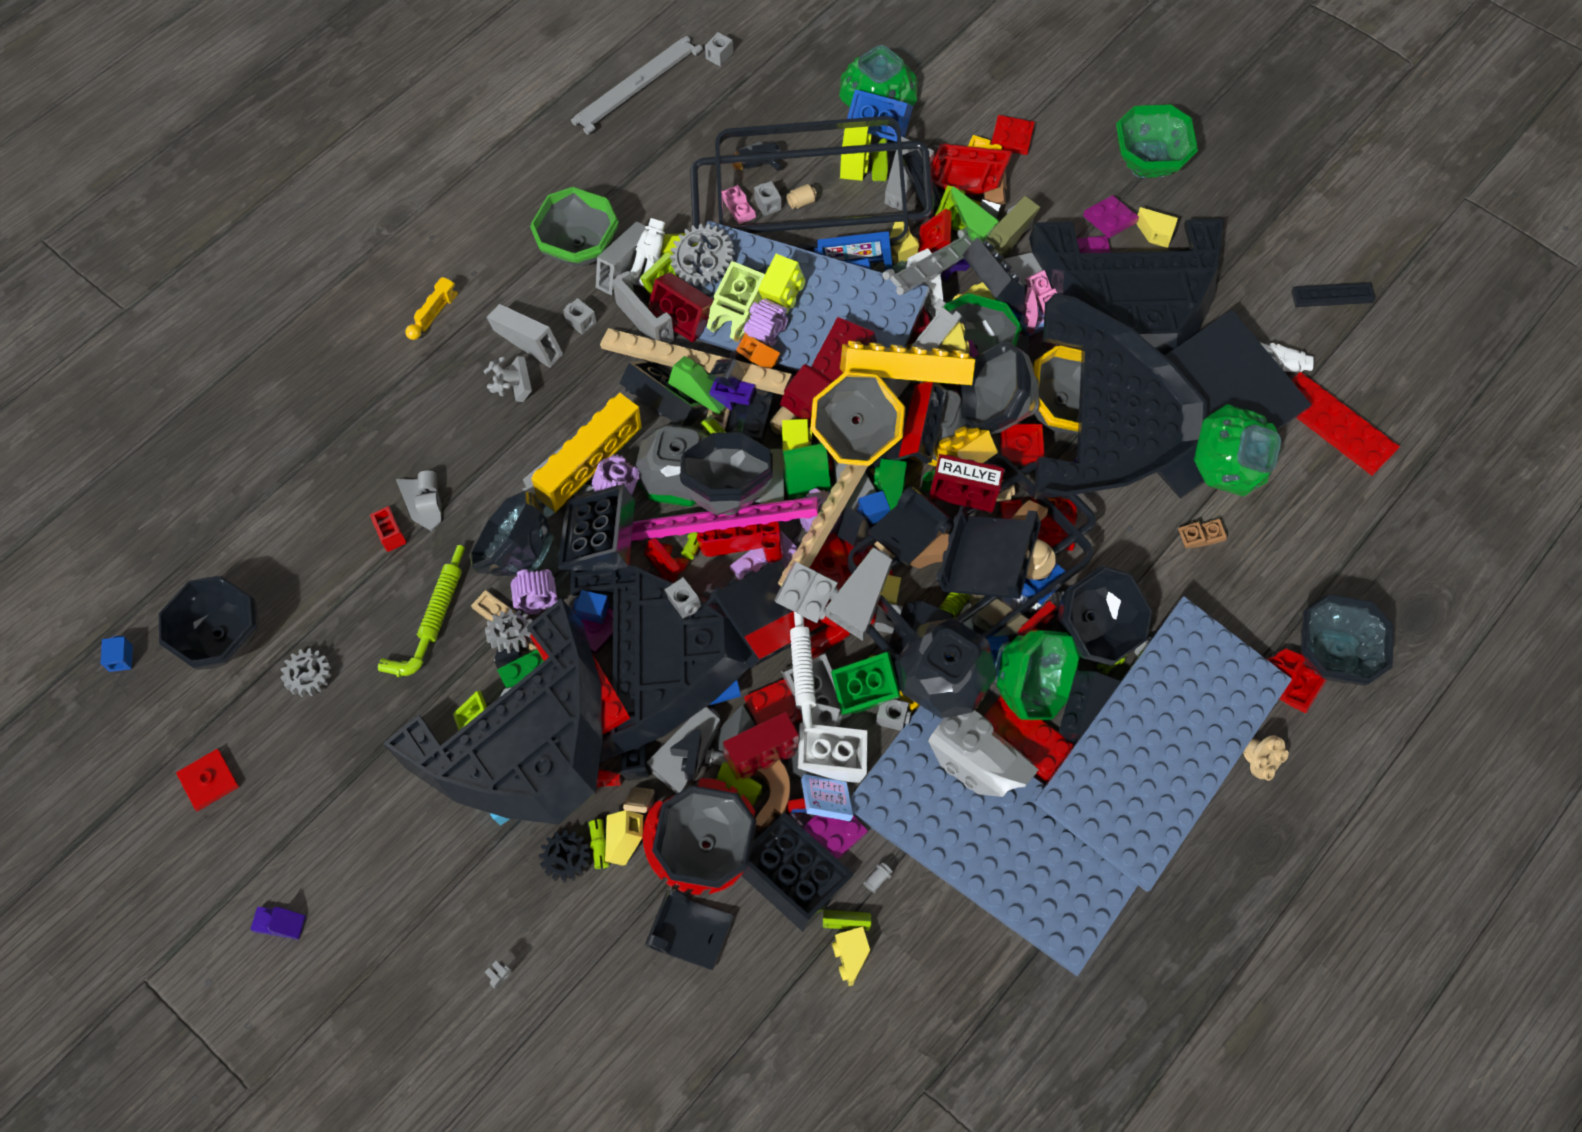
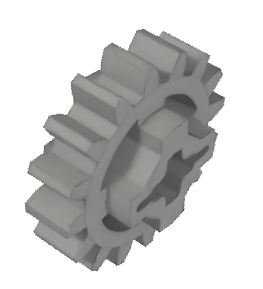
M509 609L507 614L500 611V616L493 615V621H487L488 627H485L487 643H491V648L498 646L499 652H502L504 649H507L508 653L511 652V649H515L518 652L520 646L526 648L527 641L532 642L530 637L532 634L526 627L532 622V619H528L527 614L521 616L520 610L513 613L512 609Z
M308 648L307 653H304L300 649L299 655L296 656L292 653V660L284 661L287 667L281 668V671L285 674L281 676V680L284 682L287 690L290 689L293 695L299 693L301 697H304L306 692H308L310 696H313L314 690L321 692L320 686L328 685L325 678L331 677L328 671L331 669V666L327 663V658L322 656L318 650L314 653Z

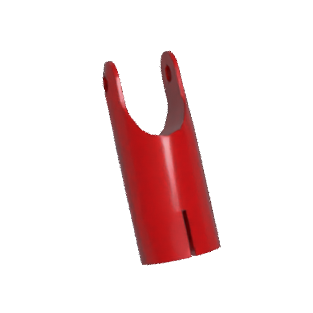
M830 625L810 638L812 656L825 652L849 637L850 633L839 625L837 628Z

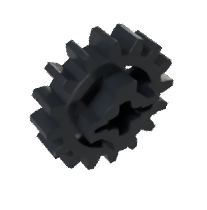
M564 830L563 836H559L555 832L553 840L549 837L546 838L549 843L548 845H541L544 853L539 854V858L545 861L541 862L540 866L542 869H546L545 874L547 876L553 874L552 878L554 881H557L559 877H561L563 883H566L567 877H571L575 881V874L578 873L582 876L584 875L581 870L582 867H589L585 860L591 859L590 853L586 852L590 848L588 844H584L585 840L582 836L577 839L576 832H573L571 836L568 835L567 830ZM564 842H570L574 845L570 846L565 844ZM562 849L567 853L568 864L563 860ZM561 867L564 868L566 871L557 870L555 868Z

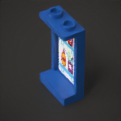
M889 231L818 239V248H814L817 254L847 263L869 259L870 263L884 262L885 271L893 270Z

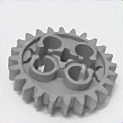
M700 224L699 229H696L693 225L691 232L685 229V236L678 235L680 242L674 241L677 248H671L674 255H671L670 259L672 260L671 266L675 269L674 272L680 279L685 280L686 283L691 284L693 282L695 287L698 286L699 282H701L703 287L706 286L708 281L713 285V279L720 282L719 276H724V270L728 269L731 261L734 262L732 257L735 255L732 249L734 245L730 241L729 235H726L723 229L719 231L717 226L712 229L710 224H707L706 228ZM702 235L708 238L712 247L715 245L718 246L715 249L711 250L706 242L704 243ZM694 261L697 267L702 270L704 276L697 273L693 264L688 265V263Z

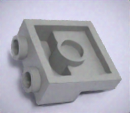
M794 561L774 601L817 623L819 619L823 620L826 616L825 606L828 600H832L838 592L837 582Z

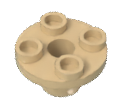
M1039 539L1036 541L1026 577L1032 580L1047 578L1055 565V554L1052 548Z
M1272 735L1263 741L1253 738L1243 754L1250 763L1251 773L1259 779L1270 781L1281 763L1287 760L1289 752L1285 750L1283 739Z

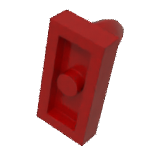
M656 538L649 540L644 555L661 576L675 582L678 574L687 567L689 559L672 558L670 554L672 553L673 545L659 543Z

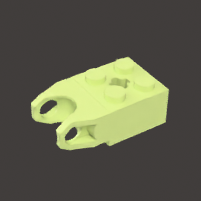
M731 261L714 295L715 299L710 307L707 328L714 333L723 323L732 321L730 338L738 342L745 334V324L751 318V306L754 302L759 303L762 300L758 288L765 274Z

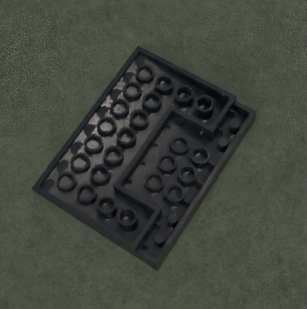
M1230 310L1165 355L1207 401V417L1228 404L1263 415L1267 422L1272 423L1278 431L1312 406L1233 310ZM1225 421L1223 424L1229 425L1231 422ZM1249 425L1243 429L1240 436L1241 441L1237 459L1265 440L1259 427ZM1227 430L1221 431L1222 438L1229 436ZM1197 447L1171 466L1157 472L1180 499L1205 482L1194 461Z

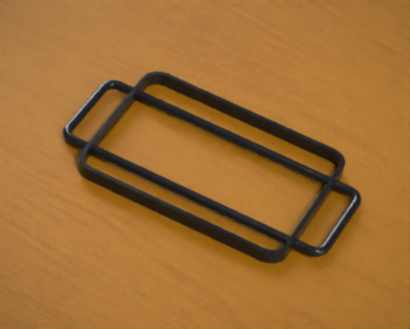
M888 116L725 129L716 137V156L699 158L691 165L692 225L699 229L698 168L700 166L716 164L719 224L724 225L721 164L898 150L903 214L731 227L747 233L903 222L904 230L902 234L898 237L890 238V246H897L904 242L907 237L908 221L927 219L933 212L934 201L929 150L920 141L901 142L899 123L894 118ZM883 125L892 127L897 135V142L720 156L722 142L731 137ZM919 149L922 153L926 209L923 212L907 213L902 150ZM818 243L790 246L815 252L814 248H818Z
M995 454L983 463L1000 465L1011 475L1001 482L999 494L1018 482L1035 499V485L1026 475L1036 470V461L1028 463L1019 470L1008 458ZM1077 494L1068 495L1067 497L1088 519L1087 523L1079 529L1047 498L1036 499L1035 501L1039 505L1048 508L1047 513L1069 535L1052 547L1055 556L1076 542L1085 552L1086 558L983 633L981 636L986 640L990 639L1089 564L1093 549L1084 535L1095 526L1096 515ZM929 496L926 497L932 503L936 501L935 499L929 498ZM965 507L968 516L977 510L975 508ZM955 515L951 517V518H952V521H951L952 527L954 526V517H955ZM872 536L857 544L850 551L847 565L851 575L857 569L853 559L877 542ZM896 556L892 558L891 570L902 563ZM881 594L878 605L910 640L915 631ZM985 596L955 619L964 623L999 597ZM870 624L867 633L884 653H890L891 660L895 662L900 654ZM951 656L946 658V660L953 661L954 658Z

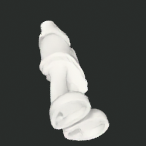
M651 218L649 225L645 226L646 230L643 231L636 244V258L630 271L634 285L645 288L640 279L645 258H647V264L644 273L660 259L663 236L665 235L663 231L665 222Z
M1261 343L1283 371H1312L1313 356L1305 355V352L1301 351L1300 353L1298 350L1287 348L1280 344L1270 343V345Z

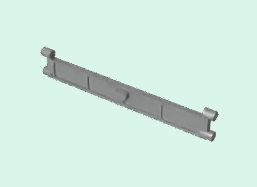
M688 36L681 38L575 115L571 122L575 126L580 123L585 127L583 128L584 132L587 135L595 130L594 123L691 52L695 56L703 51L702 46L699 44L695 47L691 45Z
M963 228L957 232L959 239L897 274H895L894 270L889 269L883 272L882 276L885 280L890 279L897 286L896 292L898 295H903L964 260L965 258L962 255L973 241L967 235L966 229Z
M939 298L933 306L939 312L912 346L924 347L927 351L932 352V348L940 346L959 322L962 315L957 311L953 315L943 308L946 303ZM886 378L884 382L898 398L912 380Z

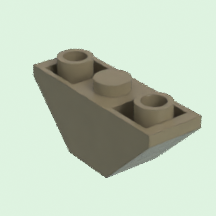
M970 594L969 601L971 606L985 596ZM996 599L973 616L974 623L986 632L1015 610L1010 608L1003 600ZM1022 614L993 637L1018 634L1019 629L1029 619Z

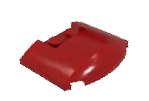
M940 144L930 165L932 180L935 186L942 190H946L949 185L965 191V195L986 193L998 188L1012 156V151Z

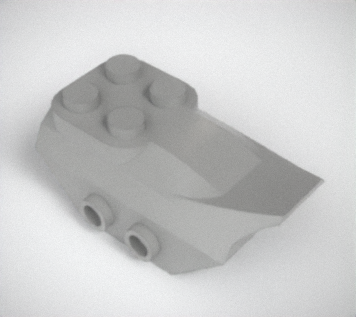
M975 710L973 713L944 718L928 740L941 767L948 774L955 776L964 783L968 789L980 795L1004 797L1011 789L1025 787L1039 770L1030 759L995 733L992 724Z

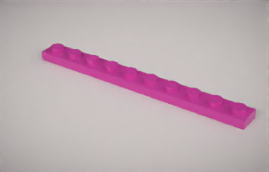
M817 497L746 506L733 515H716L707 511L633 521L631 541L684 535L693 532L702 533L715 529L724 530L738 526L746 527L760 523L768 524L775 521H790L791 519L798 518L807 519L818 516L819 503Z

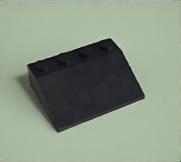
M624 484L566 500L558 560L559 569L610 572L629 567L635 499Z
M784 812L753 841L748 869L743 871L742 877L804 932L825 910L854 874Z

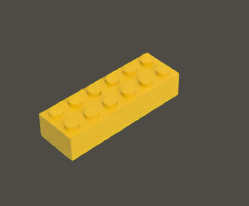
M848 341V344H842L840 370L843 373L846 371L877 373L882 378L972 385L975 359L970 357L969 353H965L962 350H953L952 353H948L945 349L932 348L931 352L924 349V347L911 346V350H908L902 345L890 344V348H885L880 343H869V346H864L859 341Z
M621 393L616 397H612L601 411L594 414L592 420L587 425H583L572 439L564 443L562 449L557 454H553L542 468L534 472L531 480L537 499L556 513L566 503V500H569L595 474L600 461L615 455L642 428L639 407Z

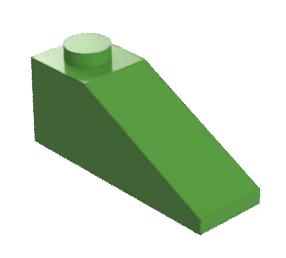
M953 186L951 188V198L969 238L974 241L979 237L985 241L998 224V220Z
M683 356L674 364L668 381L670 385L718 415L727 408L710 396L709 392L714 381L707 378L709 375L702 366L686 356Z

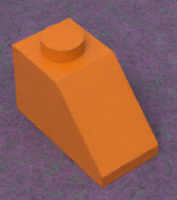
M747 333L744 334L736 349L737 352L750 361L769 369L776 365L780 354L772 347L748 336Z

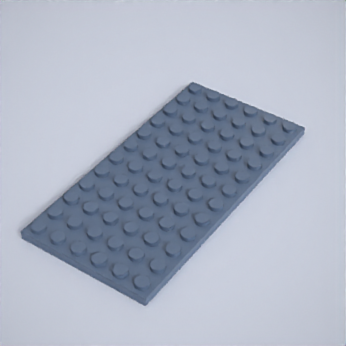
M711 221L707 222V224L711 225L712 229L717 226L719 231L723 229L725 234L729 235L730 241L734 245L732 249L735 252V255L732 257L734 262L766 274L775 254L798 262L805 278V285L798 292L794 307L790 308L785 316L788 318L786 329L778 333V336L775 338L777 342L775 345L770 346L780 353L776 363L777 366L798 372L805 363L811 367L837 317L873 331L877 343L882 344L885 348H890V344L902 345L904 348L907 347L928 295L929 287L919 285L903 295H898L896 292L897 286L890 279L885 280L882 276L883 273ZM702 235L704 243L706 242L711 250L718 246L712 247L708 238ZM691 261L689 265L693 264L697 273L701 274V276H704L702 274V270L697 267L696 263L694 261ZM719 276L720 282L713 279V285L709 281L706 282L705 287L702 286L701 282H699L697 287L694 286L693 282L690 285L714 300V295L724 276ZM727 321L714 333L706 326L697 340L736 351L742 338L738 342L730 338L732 321Z
M1183 596L1045 785L1034 803L1143 890L1148 892L1152 889L1292 679Z
M920 706L909 720L908 725H905L850 797L853 815L1075 976H1078L1138 885L1034 803L1045 787L1043 783L1034 777L1025 787L1011 789L1004 797L977 794L973 790L968 789L955 776L948 774L941 767L928 742L944 718L940 719Z

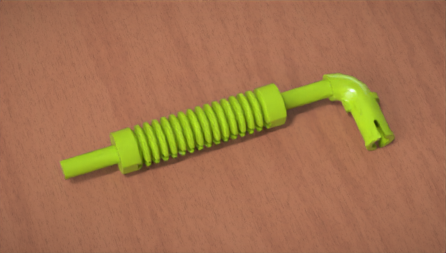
M457 545L451 563L443 565L441 575L426 609L427 611L416 634L421 640L414 658H411L408 662H397L381 658L380 662L383 664H378L379 672L402 677L414 674L421 668L429 642H435L438 632L446 615L445 613H447L452 595L462 574V570L458 566L465 551L464 546Z

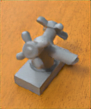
M517 356L510 365L509 370L500 367V363L505 360L504 357L490 361L484 373L486 375L493 370L496 375L493 376L494 383L487 385L491 393L499 392V395L503 397L505 395L504 388L509 389L510 386H513L515 400L524 402L532 391L525 357Z

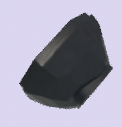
M1101 565L1065 591L1061 597L1057 622L1062 632H1068L1073 637L1080 657L1113 666L1147 641L1152 610L1130 573Z
M222 576L188 581L158 613L159 644L196 670L215 669L228 664L250 642L258 630V612L255 599Z
M954 618L920 625L895 661L901 693L940 719L973 713L997 677L989 642L983 636ZM951 655L954 660L947 661L945 657Z

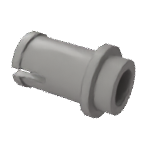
M714 748L706 751L705 763L709 764V766L712 764L722 766L723 762L727 763L724 752L714 751Z
M883 862L880 865L877 864V869L863 882L865 887L872 893H875L887 878H891L893 871Z

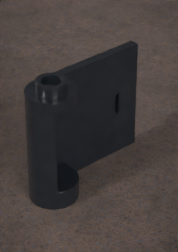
M910 486L900 496L898 504L868 531V534L908 566L941 534L945 535L952 528V518L913 486Z
M678 888L666 890L645 945L660 953L713 971L734 916L692 902L685 896L686 892H681Z

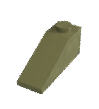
M1024 196L988 236L987 239L995 245L993 249L999 251L1003 256H1007L1041 207L1028 196Z

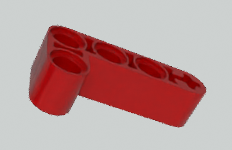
M778 521L768 524H753L746 527H730L724 530H708L702 533L698 532L696 537L701 552L706 557L761 548L768 562L775 563L784 556L783 537Z

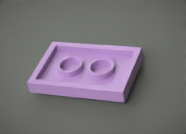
M781 531L784 556L780 562L787 568L794 552L798 548ZM763 549L750 550L730 565V570L739 580L743 579L748 572L752 570L757 572L763 565L768 563Z

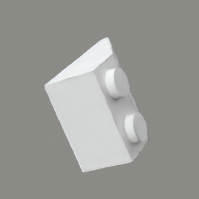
M926 249L909 257L907 267L932 253L929 249ZM940 274L921 284L929 287L924 306L932 319L939 312L933 306L939 298L943 300Z
M803 723L799 724V769L834 780L861 782L867 774V730L812 724L813 730L805 732L803 731Z

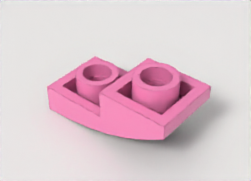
M738 185L722 191L723 200L739 225L756 218L755 211L748 204L746 195Z
M1041 270L1025 278L1028 287H1032L1037 306L1044 315L1045 303L1057 292L1056 289H1051L1045 270Z
M1028 287L1022 315H1025L1024 324H1028L1026 332L1034 334L1038 307L1032 287Z

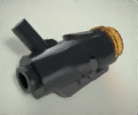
M774 141L764 144L757 142L738 149L731 155L779 152L781 150L779 144H775ZM777 160L732 163L734 170L755 168L762 164H770L777 171L782 169V165Z

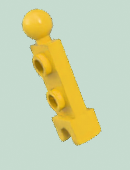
M441 277L434 285L435 291L428 296L425 304L415 313L414 320L416 323L409 325L405 330V334L409 339H418L421 336V331L425 332L444 306L447 303L451 304L456 298L458 292L452 290L455 286L454 282Z

